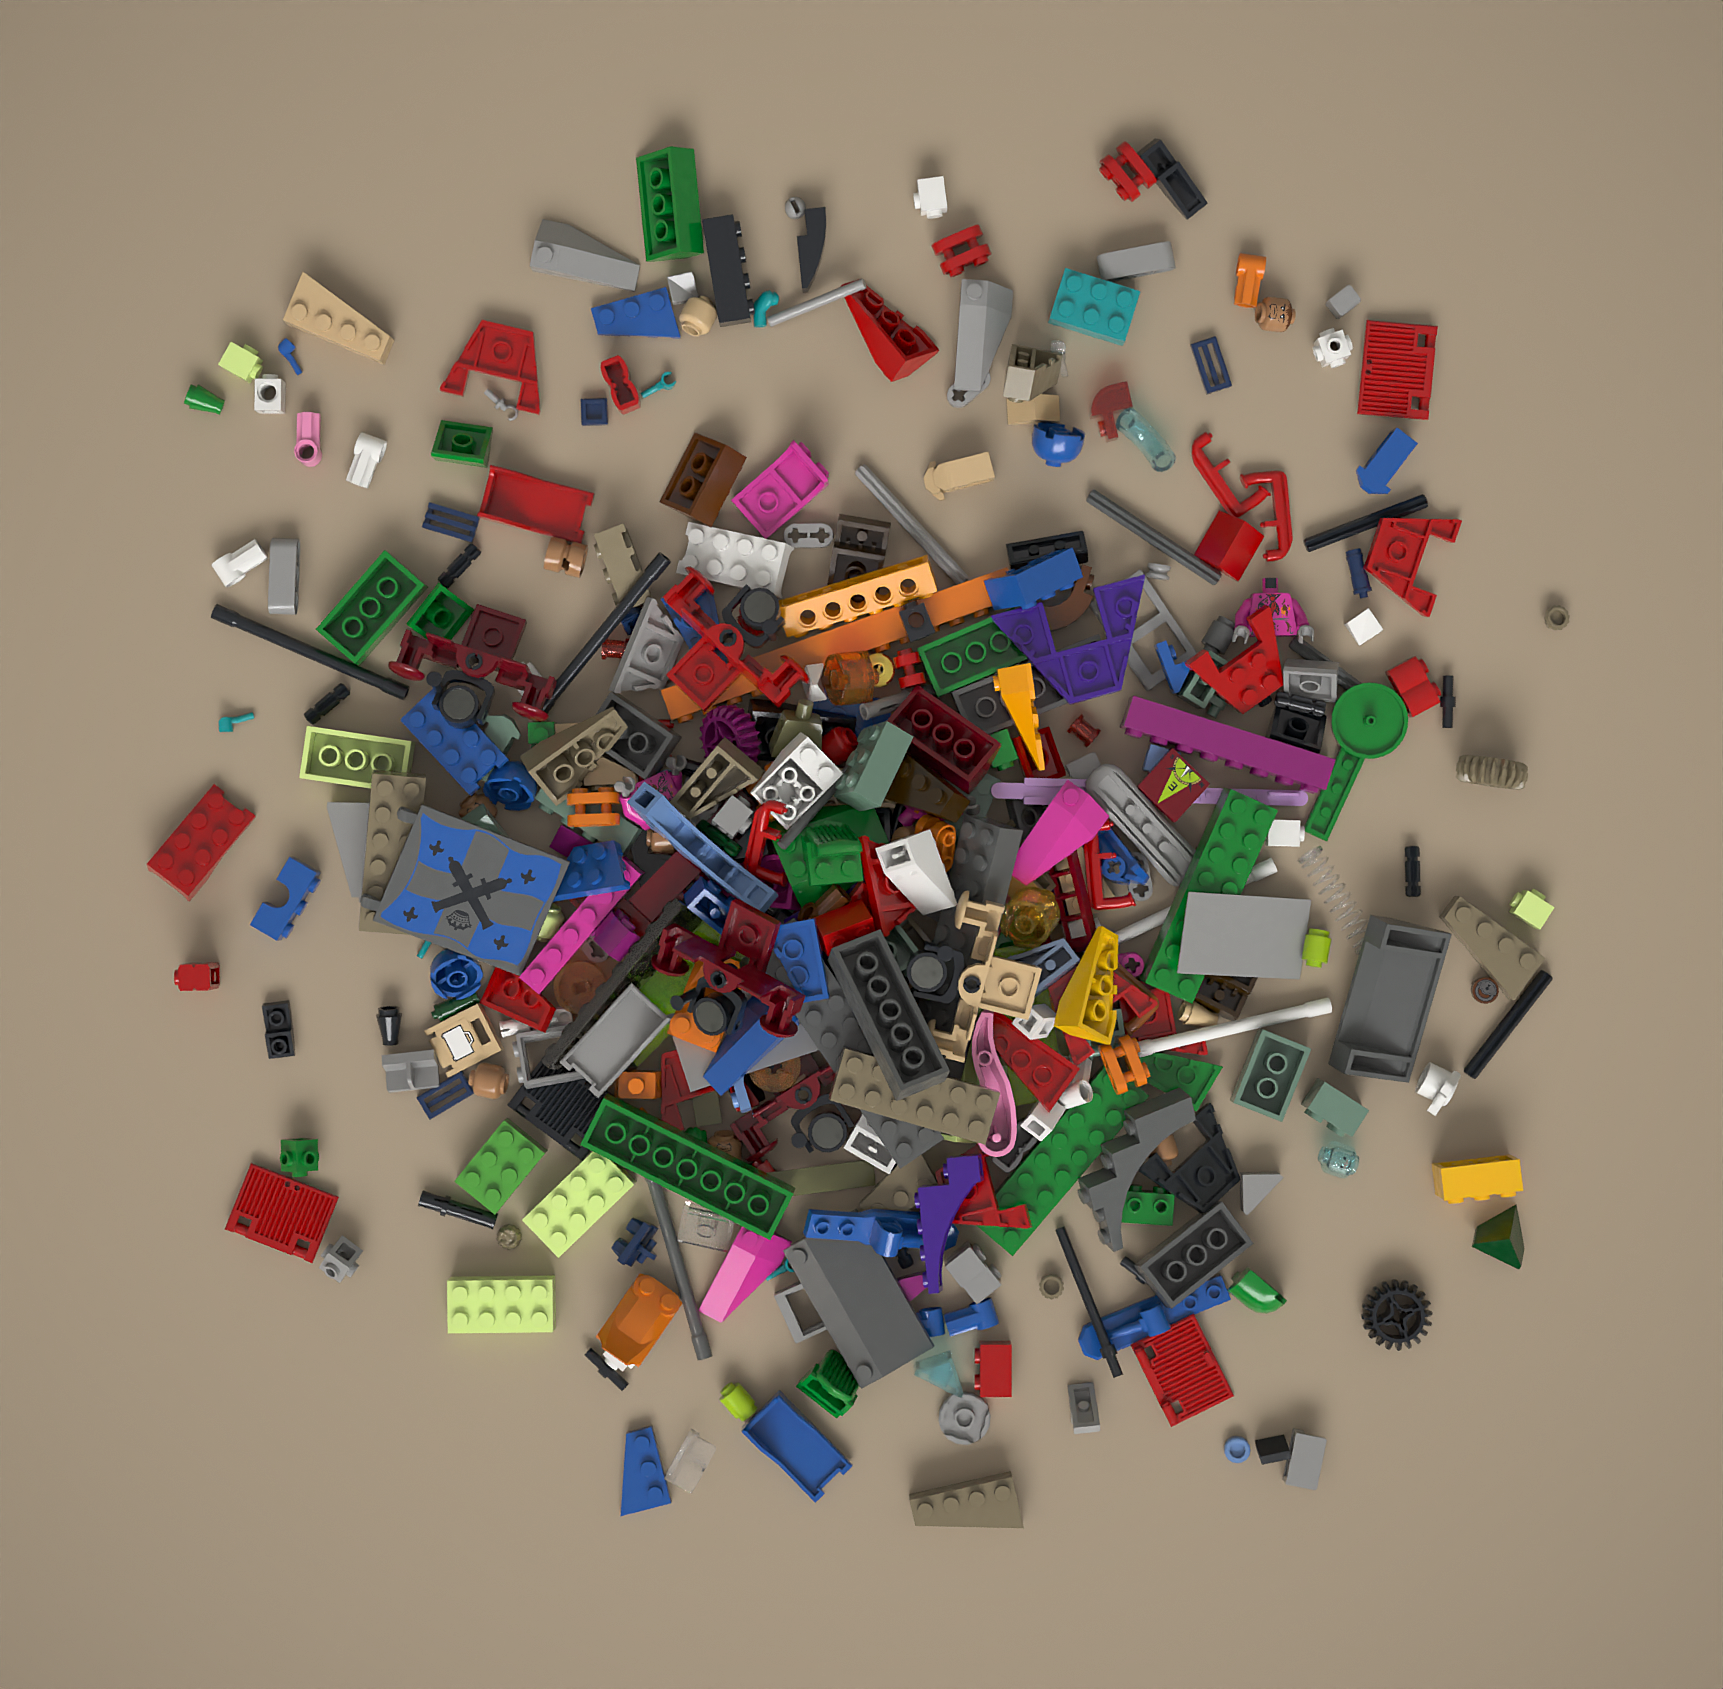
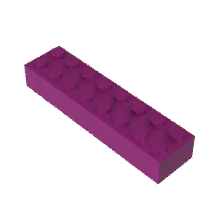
M1137 696L1129 698L1120 728L1125 729V735L1138 739L1142 735L1151 737L1149 742L1153 744L1167 746V743L1175 745L1174 750L1185 754H1192V751L1200 753L1199 758L1211 762H1217L1220 759L1225 761L1224 766L1236 770H1242L1243 767L1250 769L1249 774L1261 778L1271 775L1275 777L1274 782L1287 786H1293V783L1300 785V790L1312 794L1327 789L1336 760Z

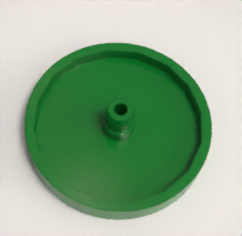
M1361 683L1350 687L1339 696L1331 713V729L1337 743L1349 754L1365 759L1380 758L1394 751L1403 741L1408 728V713L1404 702L1391 688L1378 683Z

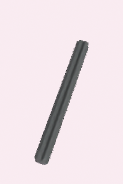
M1092 490L1086 499L1087 503L1210 584L1216 585L1222 576L1221 572L1098 491Z

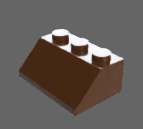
M694 433L660 503L699 523L712 527L747 457L726 444Z

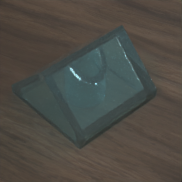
M951 1350L915 1362L913 1366L915 1376L962 1398L964 1394Z

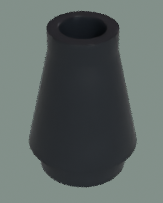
M397 1006L378 1008L376 1018L383 1045H397L402 1013L399 1012V1007Z

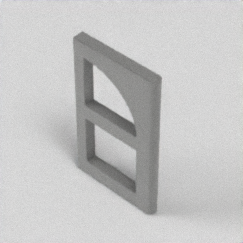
M1140 569V570H1138L1136 573H1134L1133 575H1131L1130 577H1128L1127 579L1133 578V577H1137V576H1140V575H1144V574H1143V572H1142L1141 569ZM1145 577L1143 589L1159 611V614L1134 630L1127 663L1146 691H1150L1152 687L1166 679L1163 669H1160L1153 675L1150 673L1133 648V643L1166 622L1186 651L1176 660H1173L1175 665L1189 660L1197 652ZM1096 600L1091 601L1089 607L1102 624Z

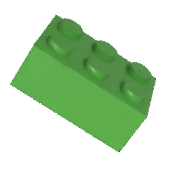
M506 1118L454 1182L493 1214H496L548 1150L509 1118Z

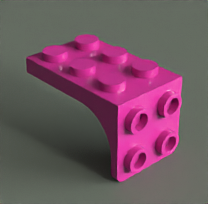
M793 440L788 449L773 464L731 500L765 539L773 535L829 485L827 479L829 477L828 471L819 461L816 464L813 463L810 459L812 457L810 455L811 452L802 442L797 444Z

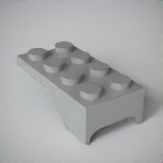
M631 983L590 1030L562 1058L560 1063L568 1071L574 1068L592 1085L589 1090L599 1098L671 1019Z

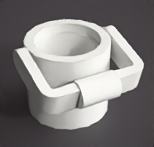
M1431 1062L1426 1065L1419 1077L1415 1092L1432 1100V1104L1427 1110L1428 1112L1436 1116L1440 1108L1448 1104L1456 1090L1461 1074L1457 1071L1451 1073Z

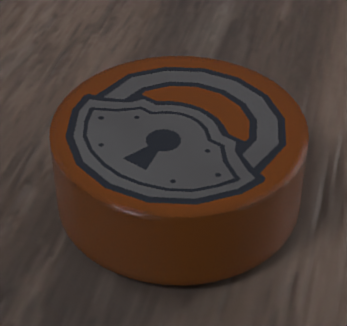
M1487 977L1478 978L1471 986V994L1479 1003H1491L1497 998L1499 993L1497 983Z

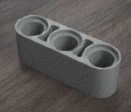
M1169 241L1108 252L1097 256L1100 278L1109 282L1167 272L1176 268L1172 245Z
M271 539L268 610L270 614L296 615L298 612L299 539Z

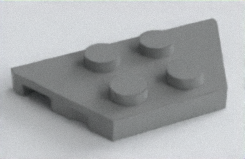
M647 597L610 685L609 691L611 692L642 691L646 688L658 689L664 688L668 680L666 674L673 668L684 639L678 630L673 628L672 622L667 615L661 612L656 605L658 604L657 601L653 598Z

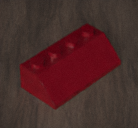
M918 685L887 720L889 723L913 736L907 752L921 760L968 795L984 778L1002 745Z

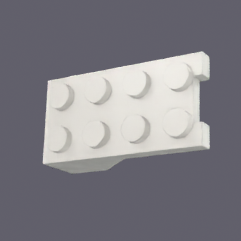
M688 522L685 534L689 539L686 555L682 561L679 560L676 573L687 576L688 573L685 568L691 566L701 572L709 581L741 589L747 584L751 590L765 588L773 592L777 598L783 597L781 592L788 559L794 547L783 542Z

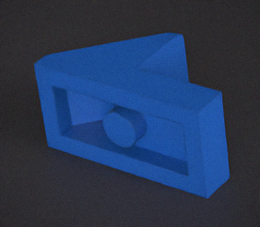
M1167 641L1155 644L1154 647L1171 694L1178 693L1190 669L1185 665V662L1175 665L1173 660L1177 659V655L1172 644L1168 645Z

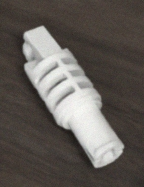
M555 1007L556 1011L548 1028L572 1024L574 1019L571 1007ZM515 1019L499 1021L503 1038L537 1030Z

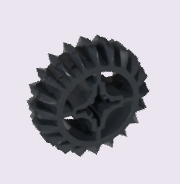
M1392 1279L1391 1287H1389L1386 1281H1383V1290L1380 1291L1378 1287L1374 1286L1373 1291L1376 1295L1374 1297L1370 1294L1366 1295V1298L1371 1303L1362 1304V1308L1369 1311V1313L1361 1314L1362 1319L1369 1320L1363 1324V1328L1365 1330L1372 1329L1368 1336L1371 1339L1377 1337L1375 1343L1379 1346L1385 1341V1348L1390 1350L1393 1343H1395L1396 1350L1401 1351L1402 1343L1404 1342L1405 1346L1410 1349L1412 1348L1410 1340L1413 1339L1419 1344L1421 1340L1417 1335L1419 1333L1424 1336L1428 1334L1423 1329V1325H1432V1322L1425 1319V1317L1432 1316L1433 1312L1424 1309L1429 1307L1431 1303L1429 1300L1421 1301L1426 1294L1423 1291L1416 1293L1418 1286L1415 1284L1411 1285L1408 1289V1281L1406 1280L1401 1282L1400 1287L1396 1279ZM1394 1295H1406L1414 1301V1304L1399 1305ZM1386 1299L1387 1308L1385 1312L1376 1318L1379 1305ZM1394 1307H1395L1398 1311H1400V1312L1402 1311V1313L1399 1314V1318H1400V1319H1399V1322H1400V1324L1397 1322V1320H1395V1319L1392 1317V1316L1395 1315V1314H1394V1310H1395ZM1414 1312H1417L1415 1323L1408 1330L1407 1320L1414 1315ZM1393 1324L1400 1335L1386 1334L1381 1331L1379 1326Z

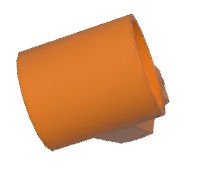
M1244 253L1239 254L1236 269L1238 279L1234 305L1256 308L1260 281L1263 279L1266 257Z

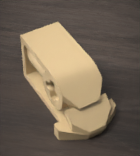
M989 452L945 462L936 466L935 461L930 462L923 479L926 489L939 501L945 500L943 493L994 481L995 475Z

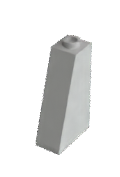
M327 802V810L351 897H359V903H361L369 803Z

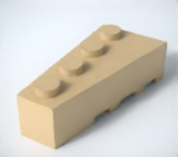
M302 272L283 321L289 326L385 365L394 340L321 284Z

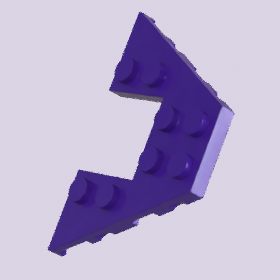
M1145 574L1093 588L1106 635L1105 640L1056 652L1042 602L1028 609L1022 610V608L995 614L991 616V619L1070 705L1119 692L1122 690Z

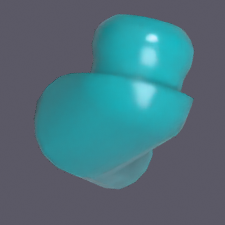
M764 291L753 303L755 311L753 315L754 327L767 326L766 311L779 302V295L776 292Z

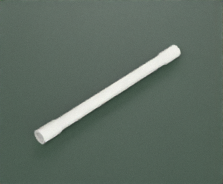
M1272 858L1254 865L1245 885L1276 873L1277 868ZM1171 906L1114 932L1118 935V945L1162 925Z
M1327 997L1306 1002L1303 1005L1153 1040L1138 1041L1141 1052L1137 1054L1139 1057H1144L1155 1052L1305 1017L1311 1018L1332 1013V1005Z

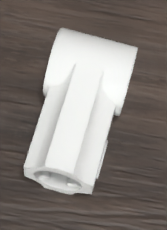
M361 432L355 444V456L346 481L368 489L377 463H380L384 456L387 441Z
M254 539L234 553H228L220 557L212 564V567L225 587L228 588L242 580L246 576L245 573L267 560L268 557L261 545Z
M1089 1058L1077 1066L1080 1070L1059 1098L1060 1104L1066 1109L1092 1101L1093 1091L1089 1084L1092 1061Z

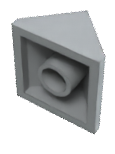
M1286 659L1283 670L1284 692L1289 693L1288 696L1295 694L1312 698L1313 701L1336 702L1339 662Z

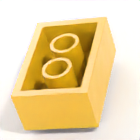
M1510 1154L1432 1163L1435 1195L1442 1198L1443 1201H1448L1449 1204L1464 1202L1463 1198L1466 1197L1474 1198L1476 1201L1490 1199L1492 1194L1500 1195V1197L1516 1196L1517 1191H1523L1520 1159Z

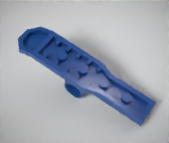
M809 1209L803 1230L806 1238L859 1241L865 1245H871L877 1254L884 1257H895L898 1249L902 1247L920 1248V1245H924L923 1235H919L917 1229V1219H921L920 1212L869 1209L862 1212ZM954 1224L951 1225L944 1251L956 1246L959 1231Z
M1219 1274L1207 1280L1172 1309L1165 1307L1160 1299L1154 1295L1102 1316L1101 1319L1111 1344H1114L1116 1350L1119 1351L1146 1336L1152 1337L1162 1334L1171 1329V1324L1193 1313L1195 1315L1227 1302L1231 1298L1222 1276ZM1092 1322L1083 1325L1078 1342L1085 1356L1099 1360L1103 1358L1099 1350L1101 1345Z

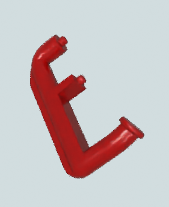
M1204 432L1192 444L1193 463L1227 514L1239 518L1259 505L1267 496H1271V493L1259 485L1258 490L1239 503L1218 472L1227 466L1230 460L1226 459L1217 466H1213L1202 450L1204 446L1212 442L1211 438L1213 435Z
M1278 470L1254 472L1246 475L1240 474V480L1245 489L1253 484L1271 483L1274 521L1260 522V527H1276L1278 549L1266 550L1263 558L1267 562L1281 560L1287 555L1293 541L1287 477L1284 472Z
M768 800L754 814L744 860V869L757 878L786 887L788 877L785 872L778 873L761 867L766 839L776 841L782 838L781 831L768 827L771 811L780 815L788 811L785 803Z
M1108 818L1099 831L1111 830L1114 822ZM1097 833L1091 841L1084 844L1087 890L1091 908L1094 910L1125 908L1132 905L1135 907L1136 902L1131 892L1124 896L1104 898L1101 860L1113 859L1117 855L1112 852L1100 853Z

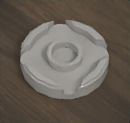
M961 1391L952 1394L944 1400L939 1409L938 1421L941 1431L947 1439L956 1444L969 1445L985 1436L990 1427L991 1416L987 1404L980 1396L972 1392Z

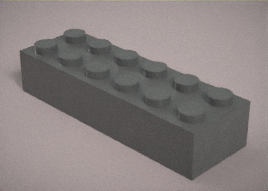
M1094 635L1059 649L1056 652L1101 641L1100 635ZM1031 663L1036 697L1034 707H1036L1038 715L1068 704ZM993 676L951 693L958 713L988 735L1015 725L1000 697V691L995 692Z
M881 929L832 948L828 961L895 1100H901L945 1082L950 1070Z

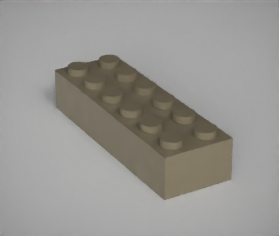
M372 770L361 897L364 893H367L381 900L413 825L397 818V811L403 806L418 813L421 804H424L425 774ZM360 904L359 931L410 935L373 921L376 911L366 909Z
M843 1046L829 1094V1100L986 1145L1000 1092L947 1076L945 1082L896 1101L875 1056Z

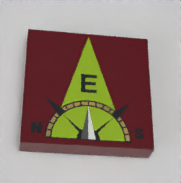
M1170 748L1136 787L1175 823L1210 783L1179 753Z

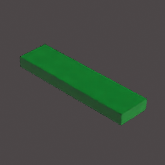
M1340 747L1335 758L1327 789L1320 791L1304 825L1306 833L1324 841H1328L1365 758L1349 754L1342 747Z

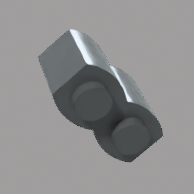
M1024 1117L1017 1120V1134L1013 1149L1001 1157L991 1156L992 1162L1006 1173L1013 1170L1019 1164L1023 1152L1029 1150L1037 1141V1138L1020 1126L1025 1119Z

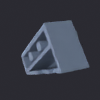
M1064 938L1007 958L1042 968L1035 997L1075 968L1080 962V959Z

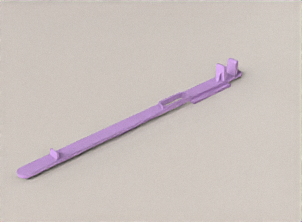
M1024 778V783H995L990 791L995 798L1023 799V804L1049 805L1067 780L1086 792L1087 779ZM1206 788L1194 803L1217 804L1223 788ZM1232 789L1266 805L1303 806L1308 801L1307 793L1302 790Z

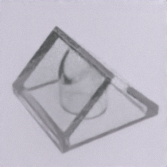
M686 1201L682 1211L677 1240L678 1242L728 1253L734 1222L699 1204Z

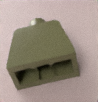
M799 699L796 711L787 709L782 711L769 742L771 757L776 758L800 732L809 737L820 750L822 749V722L820 715L812 713L814 705L812 701Z

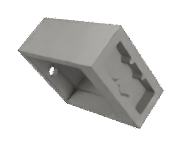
M573 1023L547 1029L546 1033L535 1030L516 1034L517 1041L512 1042L514 1056L520 1057L521 1067H517L519 1083L524 1082L526 1089L585 1079L576 1070L531 1079L526 1043L570 1035L571 1047L573 1048L582 1038L579 1024Z
M800 1281L774 1293L775 1300L796 1344L827 1330L823 1321L806 1329L802 1328L788 1298V1295L804 1288Z

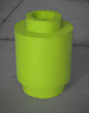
M1309 928L1308 934L1305 935L1301 958L1306 960V966L1321 968L1322 963H1328L1331 945L1329 931Z
M730 1382L720 1391L722 1396L719 1400L736 1419L739 1418L743 1422L757 1410V1406L754 1404L755 1400L739 1382L735 1384Z

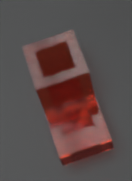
M1127 381L1104 387L1097 393L1091 404L1090 419L1101 418L1097 425L1100 437L1105 436L1106 443L1118 439L1113 414L1129 411L1133 407Z

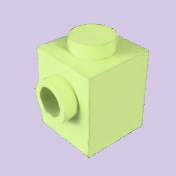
M230 342L218 365L251 383L253 379H257L261 374L263 360L257 357L259 352L245 344L241 348Z
M1532 889L1531 892L1523 890L1521 893L1517 892L1509 904L1512 908L1509 913L1534 929L1540 930L1555 907L1545 902L1546 896L1537 890Z

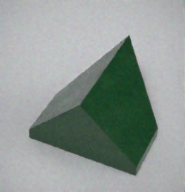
M1516 1204L1477 1226L1472 1247L1516 1269H1520L1525 1248Z

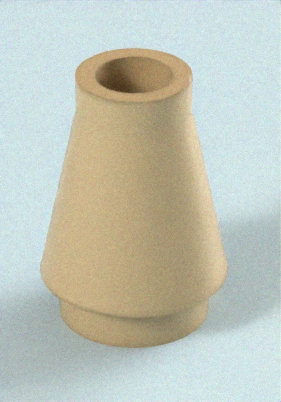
M1184 1000L1179 1008L1177 1018L1185 1025L1208 1027L1217 1025L1219 1016L1195 1001L1190 1003Z

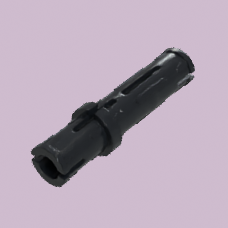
M425 1190L422 1191L418 1203L419 1207L440 1212L441 1216H453L491 1228L492 1230L498 1217V1213L493 1214L490 1211L452 1200L451 1196L446 1195V1197H442Z

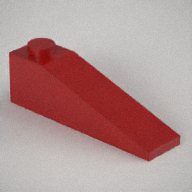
M848 282V283L842 284L841 287L844 286V285H847V284H849V283H852V282ZM867 285L865 289L844 297L875 363L891 382L908 377L939 352L938 347L917 325L915 328L911 327L902 319L904 315L898 310L896 312L891 311L884 305V299Z

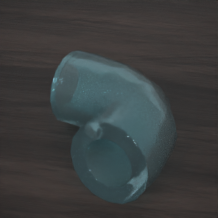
M1129 408L1121 412L1116 420L1117 429L1140 450L1155 471L1163 472L1170 469L1175 463L1176 455L1159 432L1135 409Z

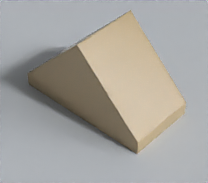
M1040 394L1030 401L1023 400L1022 403L1006 399L1008 425L1060 422L1059 395Z

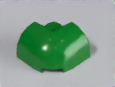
M1248 1266L1242 1273L1237 1271L1231 1278L1233 1284L1227 1289L1243 1305L1256 1313L1267 1314L1274 1312L1287 1302L1278 1291Z

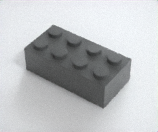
M1218 1201L1206 1213H1198L1135 1263L1134 1266L1163 1305L1172 1309L1254 1243L1224 1203Z

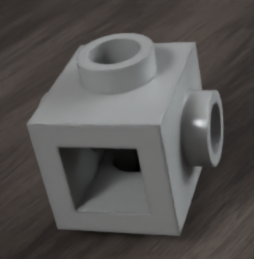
M342 1235L334 1246L329 1244L323 1251L321 1257L324 1260L319 1268L328 1277L340 1283L346 1275L351 1278L360 1265L356 1261L363 1250Z

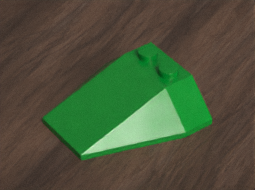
M849 805L823 807L786 850L778 846L777 842L779 839L776 841L772 840L801 908L809 902L815 903L833 885L809 887L807 864L803 859L801 834H806L807 827L823 820L847 824L857 837L868 836L869 840L875 843L888 844L889 841L875 808L858 811ZM777 820L768 823V827L781 831L782 837L788 831ZM856 882L842 883L838 885H840L845 891H847Z

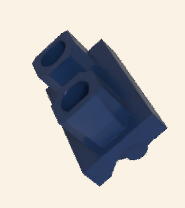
M632 1218L626 1226V1230L634 1235L631 1241L628 1243L623 1238H619L611 1247L619 1257L617 1261L622 1265L626 1264L632 1267L636 1260L643 1264L647 1257L655 1260L657 1254L653 1251V1248L657 1242L652 1237L659 1228L654 1224Z

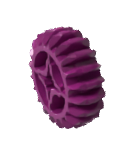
M722 705L707 712V716L702 719L703 726L699 728L702 732L699 739L703 743L700 749H704L706 753L704 758H707L725 737L755 763L758 762L757 755L761 753L758 745L762 742L757 737L760 732L755 729L756 722L750 720L751 714L745 713L744 708H739L736 705Z

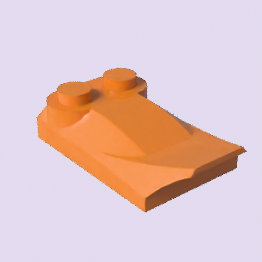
M730 958L724 961V963H732L738 969L740 968L739 962ZM702 961L695 962L683 993L696 987L698 980L704 976V963ZM706 987L705 996L718 991ZM690 1002L683 1005L681 1010H676L670 1020L667 1034L716 1053L725 1031L719 1035L710 1036L699 1030L694 1022L693 1013L687 1011Z
M640 1273L600 1329L596 1338L601 1340L602 1348L622 1363L627 1366L634 1364L639 1367L679 1310L682 1302L675 1292L658 1280Z

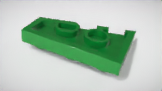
M1161 1052L1139 1057L1141 1063H1146L1150 1073L1147 1083L1164 1093L1181 1088L1191 1096L1193 1108L1196 1112L1223 1068L1220 1065Z

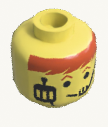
M875 653L869 655L864 660L861 673L868 685L881 688L887 686L893 680L895 666L889 656L883 653Z

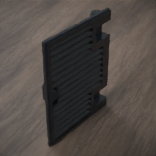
M549 1049L532 1071L531 1079L572 1072L575 1069L572 1068L568 1071L560 1063L562 1057ZM586 1079L526 1089L523 1083L507 1106L583 1161L590 1150L583 1146L580 1147L571 1139L575 1134L584 1138L603 1098L607 1093L612 1094L606 1090L599 1098L596 1097L589 1090L592 1085ZM525 1097L536 1103L531 1110L521 1103Z

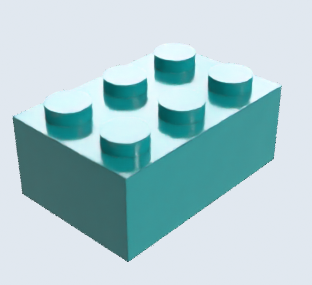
M1065 268L1048 323L1123 346L1141 291Z

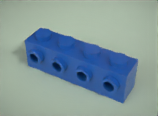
M701 876L684 894L686 906L722 935L731 902L735 898L732 896L726 897L721 893L722 889L713 880L708 882Z

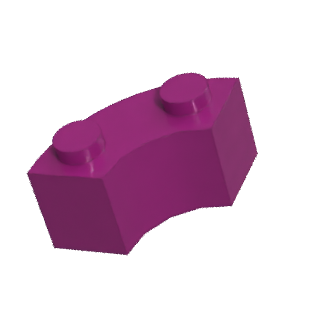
M618 908L616 911L611 910L591 933V936H595L593 940L609 956L620 962L640 937L634 932L636 927L629 921L630 918Z

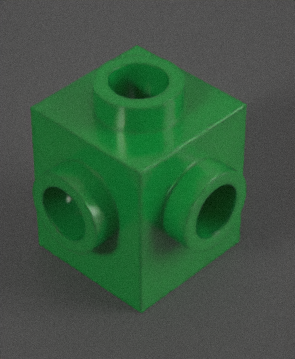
M293 1138L281 1140V1171L292 1172V1177L308 1176V1171H318V1139Z

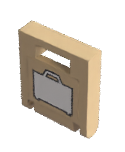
M480 1003L424 1031L426 1036L435 1032L436 1037L430 1039L429 1042L442 1067L445 1068L452 1065L453 1069L446 1072L447 1077L504 1049ZM478 1018L491 1040L484 1045L471 1023Z

